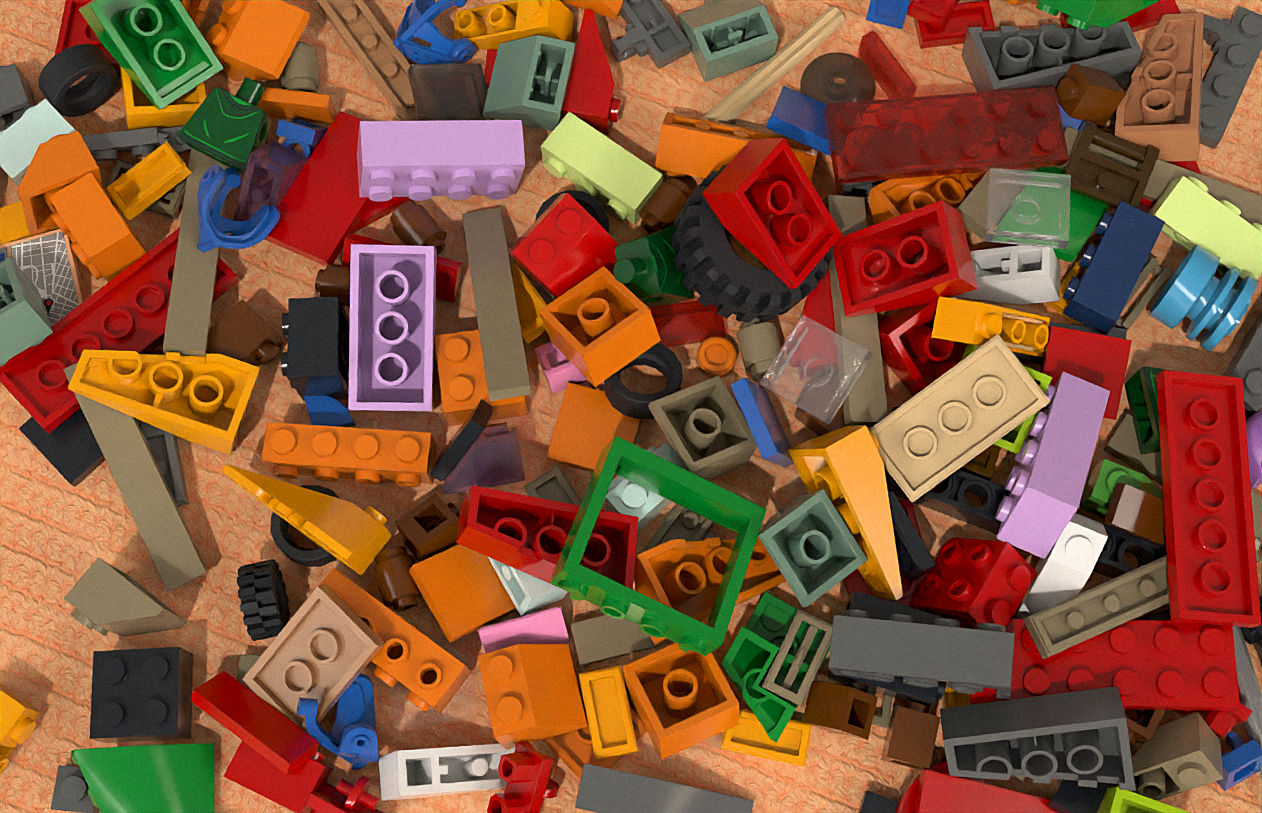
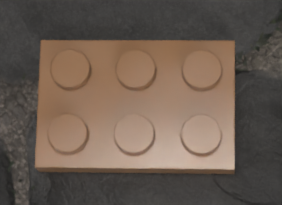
M327 584L319 585L242 680L261 699L309 734L305 725V716L297 715L299 697L318 699L316 719L320 723L384 646L385 642Z

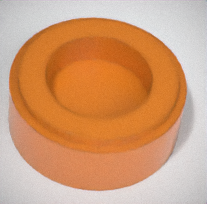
M710 337L704 340L697 350L696 363L699 370L710 378L716 376L723 378L729 375L736 363L737 354L735 347L729 340L723 337Z

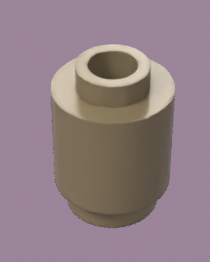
M297 42L280 75L282 89L317 93V90L320 88L317 52L313 47L308 46L304 42Z
M759 318L753 319L750 323H743V329L738 331L736 336L745 371L749 372L752 380L755 381L766 380L780 375L783 372L781 364L784 363V357L775 324L766 321L760 322Z

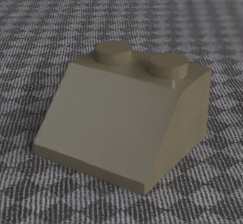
M720 376L650 402L648 406L684 469L699 477L713 479L744 466L757 448L745 417Z
M99 557L64 597V600L75 607L71 615L90 630L94 628L104 636L109 631L119 636L127 637L181 629L187 622L126 573Z

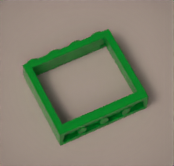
M615 436L600 454L553 572L550 584L570 592L569 598L578 601L587 600L599 606L601 612L611 618H625L640 625V630L649 636L665 637L678 643L679 648L686 653L693 650L706 656L722 646L767 509ZM614 474L738 533L707 625L580 565L581 558Z

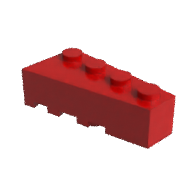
M472 485L461 503L456 543L550 583L580 506ZM600 510L580 565L633 590L639 517Z

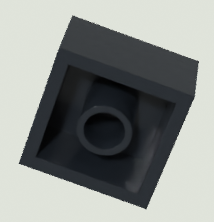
M339 297L290 298L288 300V313L282 314V332L284 337H288L287 352H282L281 371L282 375L287 376L290 381L291 388H295L303 401H305L304 396H329L336 400L349 399L350 319Z
M181 647L93 651L90 739L104 743L190 739L193 653Z

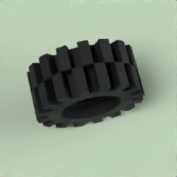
M275 559L240 566L237 572L239 576L237 577V584L239 586L238 597L241 599L240 609L244 614L243 621L245 626L247 625L248 635L251 636L253 641L277 637L290 621V609L287 604L289 601L288 596H286L285 582L282 581L283 575L281 570H279V564Z

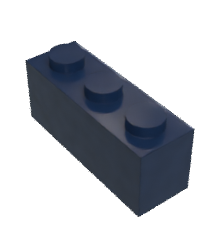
M1122 201L1113 213L1105 211L1095 230V233L1101 235L1096 246L1089 244L1078 264L1084 267L1080 279L1073 276L1062 298L1068 300L1062 314L1106 335L1118 321L1165 221Z

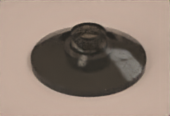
M840 52L827 53L815 58L805 68L800 81L801 94L852 115V120L860 117L869 109L876 91L875 79L869 67L859 58ZM840 78L846 81V83L837 84L833 79Z

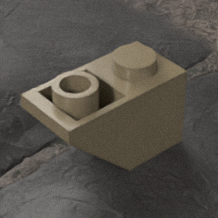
M1198 712L1158 726L1152 739L1145 742L1131 758L1136 791H1131L1156 801L1223 779L1220 740Z

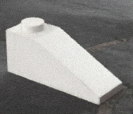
M1051 242L970 251L978 289L956 296L1018 305L1060 301L1061 266Z
M1077 513L1073 515L1046 558L1040 557L1035 568L1037 574L1012 619H1025L1080 593L1090 577L1108 538L1102 523Z
M501 744L400 750L380 756L381 801L505 788L507 782L499 777L498 772L501 755L514 753L516 748L506 750Z

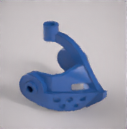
M413 0L406 9L397 30V38H395L393 44L404 56L406 55L413 62L431 69L446 70L466 63L475 54L476 46L467 38L452 40L444 36L433 24L432 20L449 7L454 5L465 6L467 0H439L436 3L435 0ZM418 37L430 42L431 46L427 47L412 41V39Z
M213 165L203 174L199 182L197 192L199 243L197 248L202 252H207L214 248L242 249L251 247L266 238L280 218V210L274 205L262 206L247 221H234L219 216L221 206L227 194L232 188H237L241 184L239 173L233 167L223 170L218 165Z
M360 673L339 698L336 719L330 734L319 725L316 719L318 699L299 697L297 715L305 716V725L309 734L320 745L351 763L352 770H360L369 762H379L373 682L367 675Z

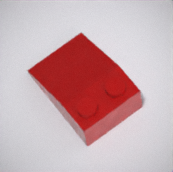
M784 137L750 140L702 192L721 224L790 289H796L842 236L841 231Z
M563 193L510 247L507 253L557 299L603 266L614 275L613 269L617 262L615 246H618V244L569 193Z
M943 200L842 236L833 245V256L844 312L848 318L938 302L939 296L952 298L978 289L962 215Z
M938 302L897 309L878 323L881 355L913 397L961 361L967 345H971L931 337Z

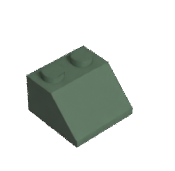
M824 489L800 495L772 515L758 533L759 539L802 607L809 606L868 560Z

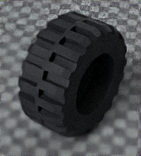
M726 164L718 172L713 171L702 181L677 215L673 225L676 232L672 235L671 248L674 251H679V253L673 260L677 271H684L686 275L682 282L688 291L694 288L700 295L697 300L705 307L709 304L717 307L716 314L728 318L731 314H736V320L739 322L750 323L754 318H759L760 322L772 320L777 314L782 316L791 310L818 286V282L825 277L829 269L828 261L833 256L834 246L830 248L796 289H790L771 270L756 268L743 261L730 247L725 235L724 226L702 194L728 165Z

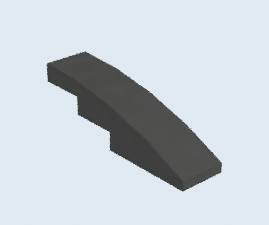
M584 763L575 808L596 813H752L754 801Z

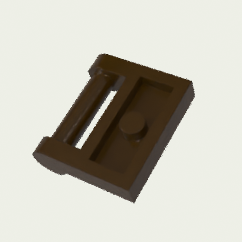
M1085 120L1078 131L1076 142L1058 186L1114 209L1117 208L1121 201L1138 208L1158 159L1160 149L1151 145L1142 147L1097 129L1096 123ZM1090 144L1138 162L1137 170L1088 152Z

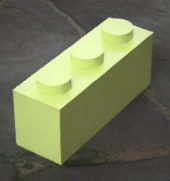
M571 112L566 114L541 145L543 165L552 175L557 178L564 176L574 183L577 191H583L594 196L606 205L607 211L612 216L621 221L627 219L636 225L641 218L639 211L661 183H663V174Z
M1182 176L1171 181L1161 197L1148 212V214L1165 221L1161 232L1189 252L1198 244L1220 257L1221 259L1216 271L1222 276L1232 267L1240 269L1239 276L1234 283L1236 286L1248 275L1258 279L1262 274V225L1257 223L1251 225L1240 217L1241 211L1235 205L1225 200H1220L1219 202L1207 193L1208 187L1194 177L1186 178Z

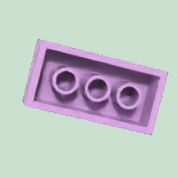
M522 120L360 121L357 147L359 197H369L372 201L382 202L388 201L393 197H409V199L414 201H424L432 198V196H448L452 200H465L471 196L487 195L490 199L499 200L515 195L525 167Z
M351 244L348 410L434 411V336L436 335L437 250L434 246Z
M1062 372L1055 386L1049 384L1045 395L1050 400V403L1037 412L1028 432V439H1025L1019 455L1015 454L1014 460L1020 464L1019 467L1014 466L1008 477L1005 489L1011 491L1010 496H1004L995 516V519L1001 521L997 539L1008 542L1043 559L1046 558L1079 507L1110 394L1109 390L1066 372Z

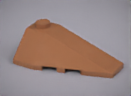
M1204 12L1163 15L1147 45V53L1141 65L1135 68L1131 76L1132 82L1126 91V95L1117 107L1115 136L1142 147L1151 145L1160 149L1158 159L1165 162L1199 161Z

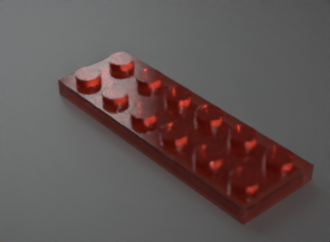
M1055 86L826 104L823 110L835 184L1062 166L1069 160Z

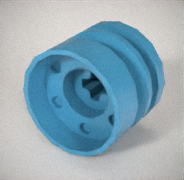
M1197 244L1173 273L1148 315L1170 329L1176 327L1185 317L1191 319L1185 338L1192 341L1203 328H1206L1207 330L1199 346L1206 351H1211L1235 329L1248 310L1258 280L1248 275L1236 288H1233L1240 269L1232 267L1221 279H1218L1214 274L1221 258Z

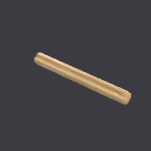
M835 6L829 7L704 115L702 119L729 124L841 27L845 19L843 13Z

